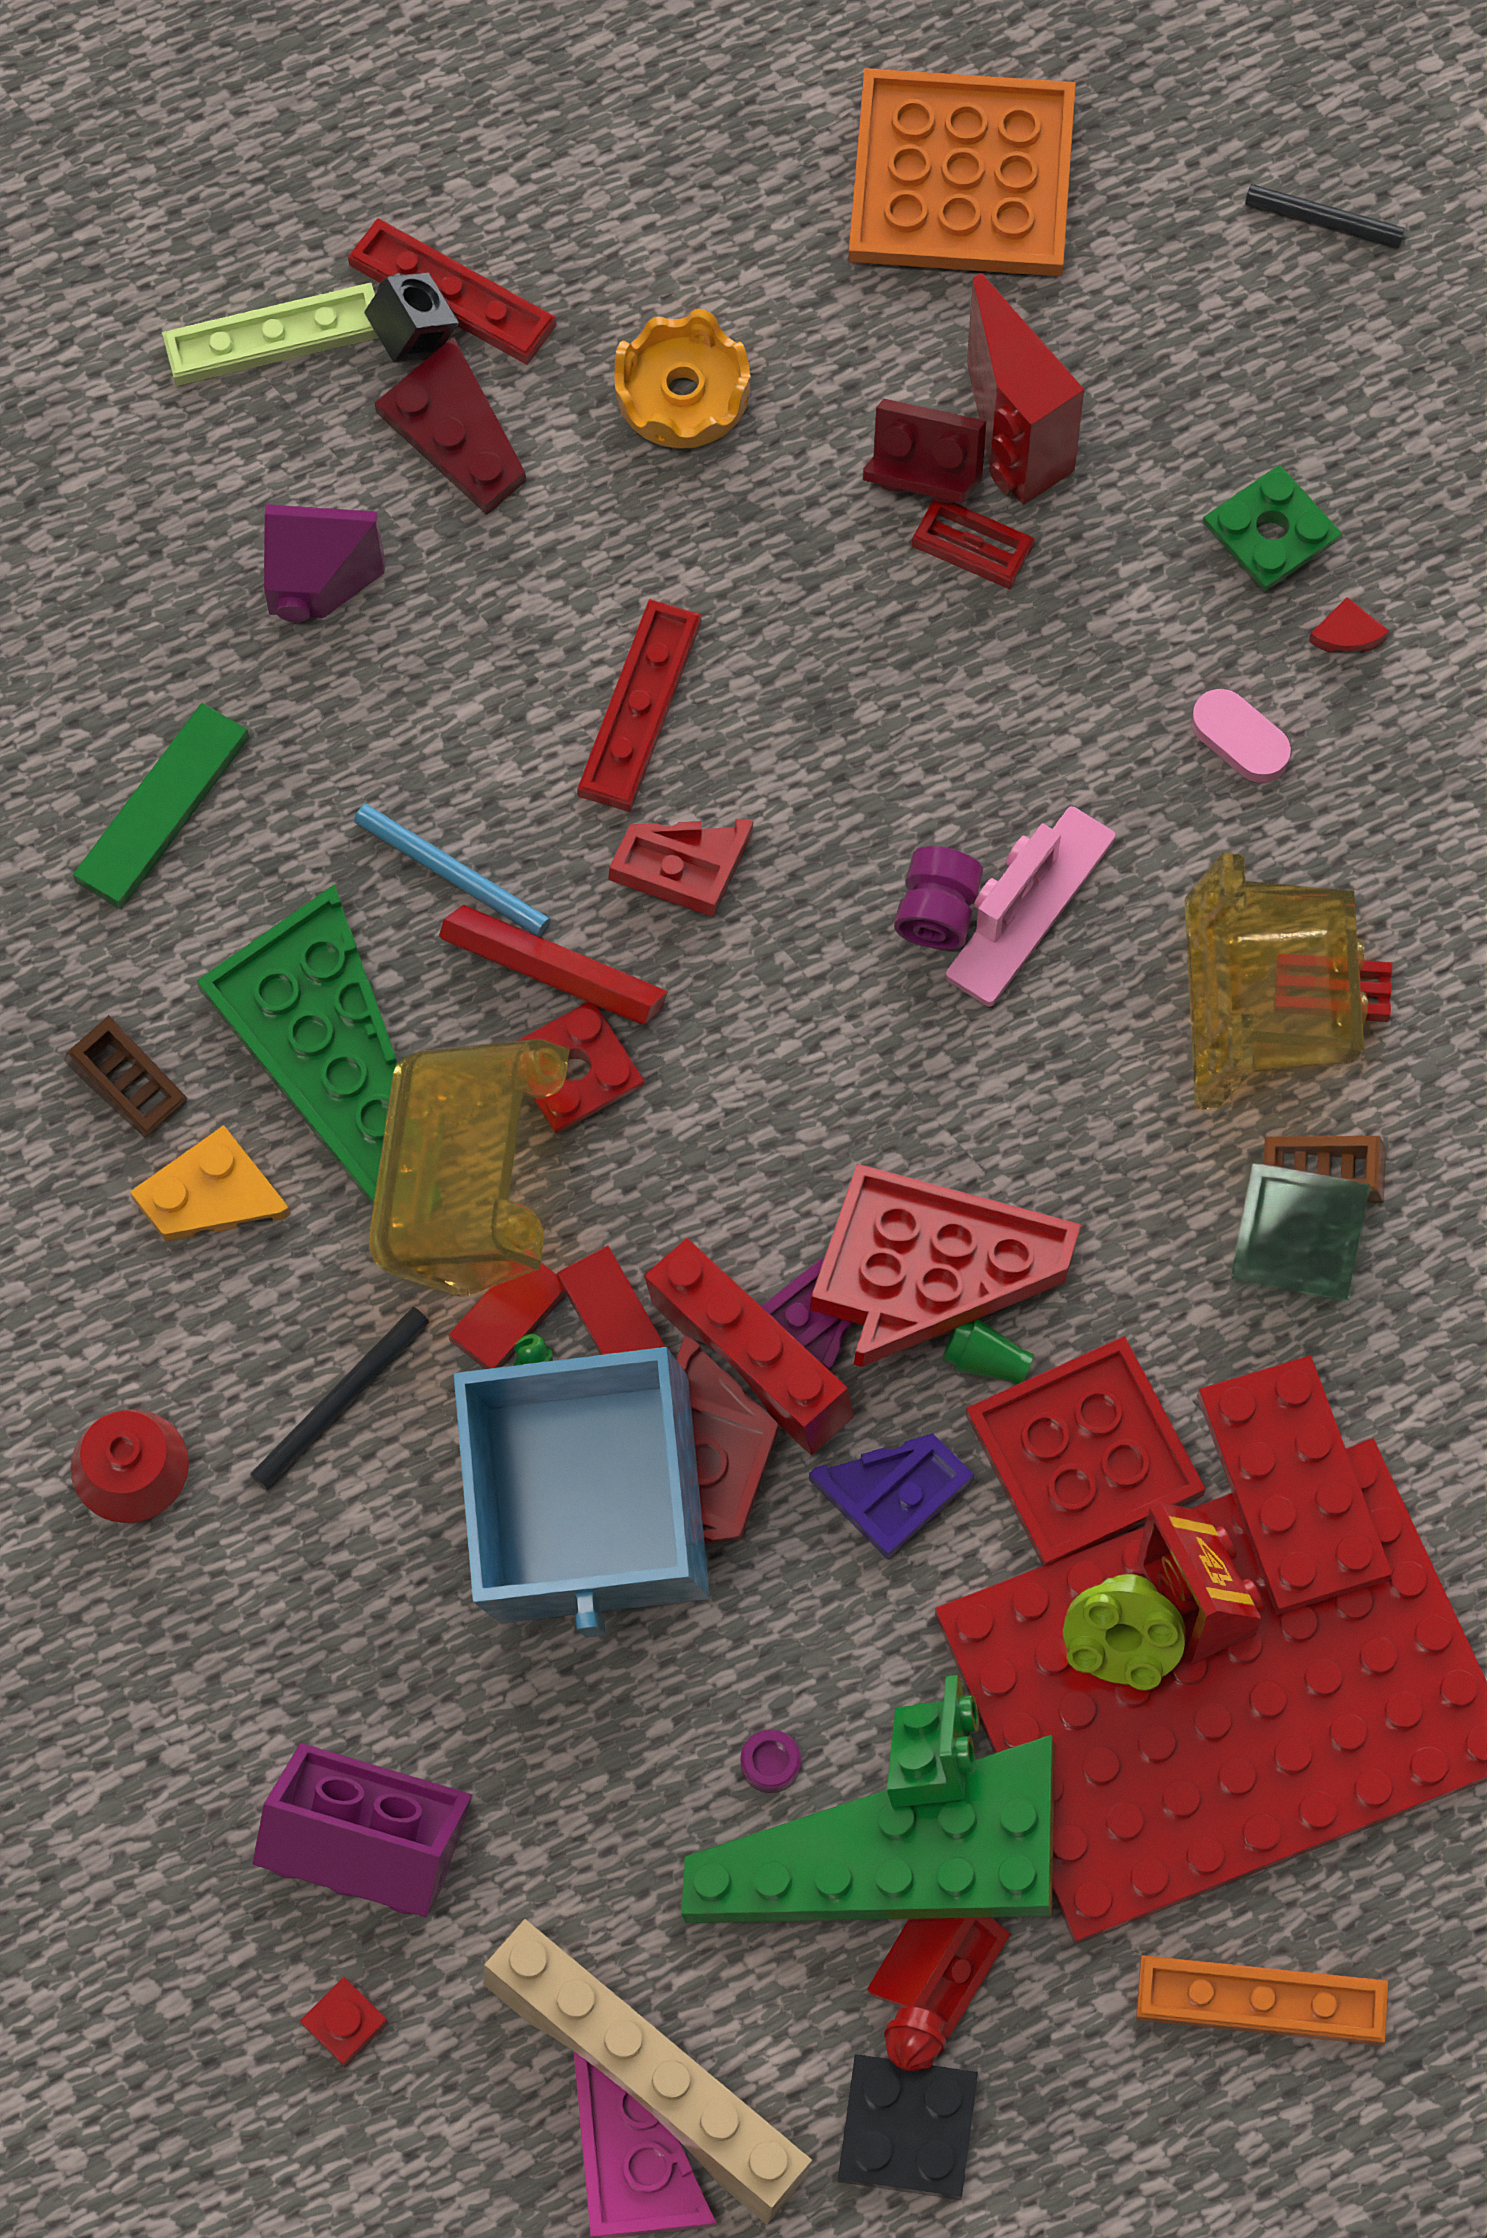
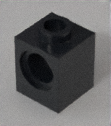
M398 273L386 277L377 287V293L364 311L393 363L429 358L446 343L459 324L430 273L410 275Z

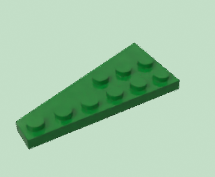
M334 884L199 978L197 985L204 997L399 1240L403 1242L446 1211L448 1205Z
M1049 1735L975 1760V1772L966 1774L964 1800L892 1808L887 1790L685 1856L682 1917L685 1923L1052 1916L1055 1743L1053 1737Z

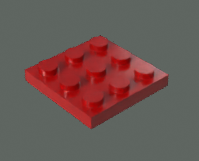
M1125 1336L966 1408L965 1415L1042 1566H1047L1057 1560L1101 1544L1146 1523L1150 1507L1160 1502L1181 1507L1203 1497L1206 1489Z

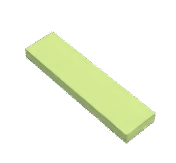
M372 283L162 332L175 385L179 386L379 338L364 314L365 309L375 296Z

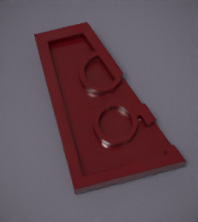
M454 337L374 403L376 413L486 515L526 482L525 470Z

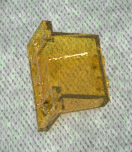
M1222 852L1185 897L1194 1099L1196 1109L1208 1110L1218 1109L1252 1072L1353 1063L1364 1052L1363 1024L1368 1010L1367 996L1360 989L1359 971L1364 961V944L1361 939H1357L1354 891L1246 881L1244 854Z

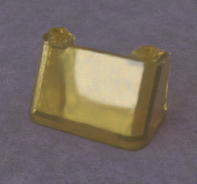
M521 1040L422 1050L403 1058L396 1065L392 1078L369 1233V1250L373 1260L381 1269L392 1275L459 1297H467L540 1269L544 1243L541 1222L531 1209L508 1200L522 1095L542 1099L557 1093L563 1086L566 1078L570 1049L545 1040Z

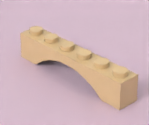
M526 1919L522 1921L484 1964L483 1985L530 2025L545 2032L576 2052L625 2090L688 2149L721 2187L766 2225H768L807 2178L812 2162L811 2158Z

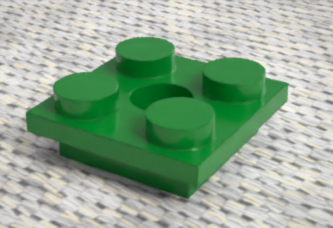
M1280 464L1209 512L1202 520V523L1264 592L1342 539L1343 534ZM1265 523H1275L1285 530L1286 535L1277 540H1270L1264 538L1257 528Z

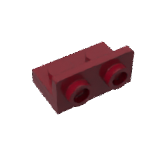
M883 399L876 407L873 457L863 468L862 479L879 484L888 491L901 492L907 490L929 495L933 500L941 503L964 502L983 479L987 421Z

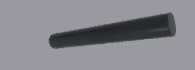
M1253 184L1249 187L1245 201L1247 206L1398 249L1405 228Z

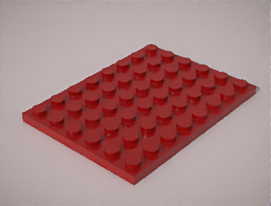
M1374 1438L1348 1447L1346 1450L1391 1568L1392 1577L1390 1581L1276 1615L1232 1493L1191 1508L1206 1512L1214 1528L1222 1526L1226 1530L1236 1551V1559L1232 1560V1563L1241 1580L1244 1581L1249 1578L1257 1588L1264 1605V1612L1259 1613L1262 1619L1256 1635L1192 1665L1184 1651L1176 1667L1163 1676L1159 1685L1153 1689L1139 1690L1129 1684L1109 1682L1089 1672H1080L1074 1669L1067 1660L1068 1650L1063 1638V1627L1067 1610L1073 1600L1082 1592L1102 1584L1107 1578H1114L1123 1574H1134L1147 1579L1137 1560L1145 1527L935 1608L934 1614L967 1692L975 1697L978 1717L993 1753L995 1754L1049 1735L1053 1737L1055 1743L1052 1892L1075 1945L1487 1781V1681Z

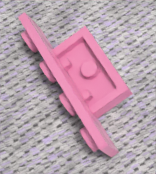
M1071 806L1065 811L1053 829L1042 823L1031 838L1023 835L1009 853L1006 860L1009 868L1000 880L997 881L991 878L978 894L974 903V907L978 909L976 932L947 969L946 980L988 1007L993 1006L1115 841V832L1076 807Z

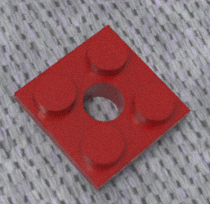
M590 1002L582 1004L503 1048L504 1054L555 1135L645 1085L644 1079L597 1005ZM569 1059H581L590 1066V1071L584 1078L574 1081L563 1078L558 1070Z

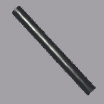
M412 1307L250 1473V1476L262 1488L267 1490L430 1323L426 1316L417 1308Z

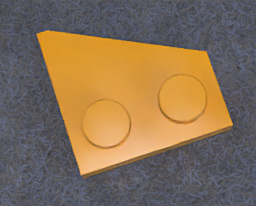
M224 1125L130 1191L133 1201L165 1242L193 1237L196 1233L203 1230L220 1232L236 1229L239 1223L271 1217L273 1221L284 1220L291 1215L287 1204Z

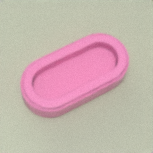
M1215 689L1204 693L1197 700L1192 715V728L1195 735L1239 774L1253 782L1267 783L1276 780L1285 772L1291 753L1288 738L1241 696L1230 690Z

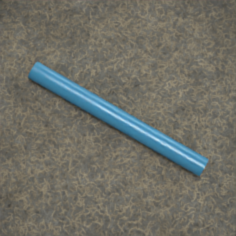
M368 804L362 805L356 813L354 823L530 933L541 937L549 927L551 922L549 917Z

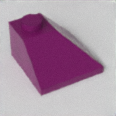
M266 504L264 523V593L269 615H278L281 619L290 622H303L308 620L309 617L325 618L384 574L386 563L377 511Z

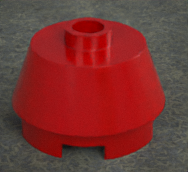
M121 1410L101 1417L81 1435L71 1458V1479L79 1499L96 1515L114 1522L139 1523L154 1518L177 1499L187 1479L189 1458L182 1436L166 1419L144 1410Z

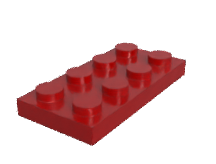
M1311 1355L1199 1388L1197 1393L1199 1404L1276 1615L1390 1581L1392 1577L1391 1568Z

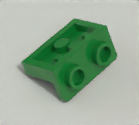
M959 1674L946 1676L944 1702L918 1703L913 1706L895 1708L887 1781V1793L892 1808L964 1800L966 1774L975 1772V1752L970 1732L978 1731L979 1717L975 1697L973 1695L965 1696Z

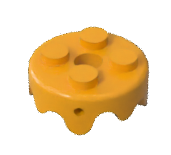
M694 309L688 316L680 319L654 317L646 323L643 331L633 342L628 343L623 340L617 347L614 371L616 401L622 416L630 427L646 440L660 446L676 449L696 448L710 444L725 436L739 422L747 408L750 396V368L745 347L742 342H734L725 335L716 317L707 310ZM678 378H689L698 385L692 393L687 395L675 394L668 388L669 384Z

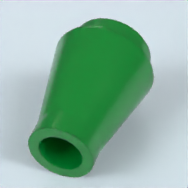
M976 1319L952 1330L942 1356V1361L954 1365V1372L1007 1381L1017 1385L1024 1381L1034 1354L1021 1349L984 1322Z

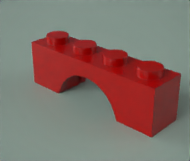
M688 1238L683 1240L644 1275L652 1305L684 1336L705 1343L722 1356L752 1388L769 1415L811 1456L854 1418L848 1388Z

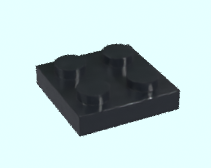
M855 2054L838 2182L962 2200L978 2072L934 2065L930 2068L919 2069L917 2072L905 2071L897 2067L890 2059Z

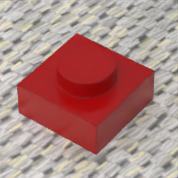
M345 1977L300 2020L301 2025L344 2068L389 2024L388 2020Z

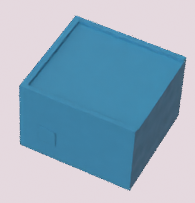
M667 1347L453 1373L473 1602L499 1623L575 1615L576 1630L584 1637H598L606 1635L605 1619L601 1617V1612L710 1599L688 1375Z

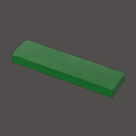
M201 702L73 873L75 883L122 910L249 739L248 730Z

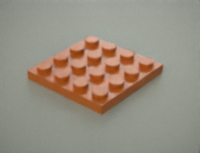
M864 68L848 262L1062 276L1076 82Z

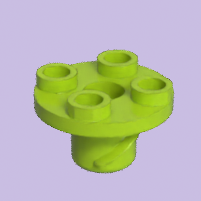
M1123 1574L1114 1578H1107L1102 1584L1087 1589L1073 1600L1065 1616L1063 1638L1068 1650L1067 1660L1074 1669L1080 1672H1089L1109 1682L1129 1684L1139 1690H1149L1158 1686L1161 1678L1171 1672L1179 1663L1185 1647L1186 1627L1178 1609L1166 1597L1158 1593L1156 1587L1149 1580L1134 1574Z

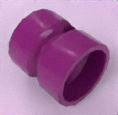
M926 846L916 849L912 854L905 881V886L909 891L900 900L894 922V929L898 935L916 945L937 950L949 951L964 946L972 914L969 906L975 903L983 875L981 864L970 855L955 849L940 846Z

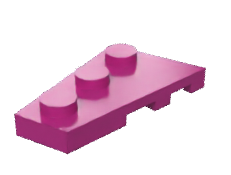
M574 2052L591 2238H617L717 2227L713 2214L702 2194L679 2140L625 2090Z

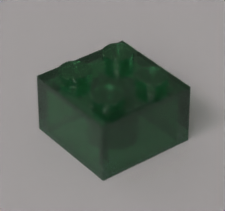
M1253 1162L1231 1279L1350 1301L1372 1186L1366 1183Z

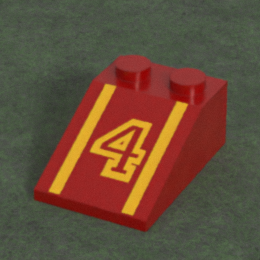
M1160 1502L1149 1509L1137 1560L1145 1576L1156 1587L1158 1593L1166 1597L1180 1612L1186 1627L1184 1651L1192 1665L1256 1635L1262 1619L1259 1613L1264 1612V1605L1253 1582L1249 1578L1242 1581L1235 1569L1232 1560L1236 1559V1551L1228 1533L1222 1526L1214 1528L1206 1512Z

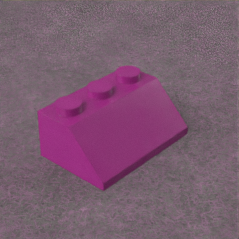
M300 1743L264 1802L252 1865L271 1870L284 1878H298L330 1888L340 1895L357 1896L387 1905L399 1913H413L427 1918L444 1885L471 1803L472 1794Z

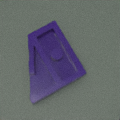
M933 1433L905 1441L899 1448H880L861 1454V1459L827 1468L826 1465L815 1467L809 1473V1481L887 1560L974 1480V1474Z

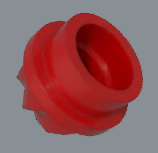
M917 2007L898 2009L895 2019L886 2024L884 2031L888 2058L897 2067L905 2071L917 2072L919 2069L930 2068L937 2056L944 2052L946 2039L942 2034L944 2029L942 2019L930 2011Z

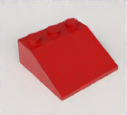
M980 273L972 280L967 366L979 419L987 421L985 447L990 465V475L1002 492L1006 494L1012 492L1022 505H1025L1075 471L1084 388L989 280Z

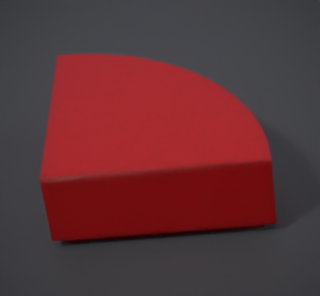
M1346 597L1311 632L1309 642L1317 648L1331 653H1335V650H1362L1366 652L1386 641L1389 630Z

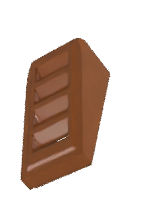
M1381 1136L1265 1137L1262 1192L1264 1195L1384 1203L1386 1148ZM1284 1153L1294 1154L1293 1179H1283ZM1308 1155L1318 1156L1317 1179H1307ZM1332 1157H1342L1341 1179H1331ZM1356 1159H1366L1365 1179H1355Z

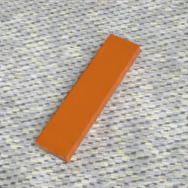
M1141 1955L1136 2020L1383 2046L1386 2031L1388 1981Z

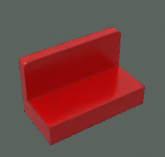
M992 1917L908 1919L867 1990L876 1999L900 2008L917 2007L936 2014L944 2022L942 2034L946 2039H949L1011 1934Z

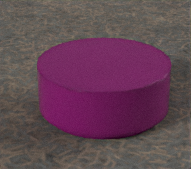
M768 1729L755 1733L745 1742L741 1751L740 1765L743 1777L751 1787L764 1793H777L789 1788L797 1779L801 1768V1754L798 1745L788 1734L779 1730Z

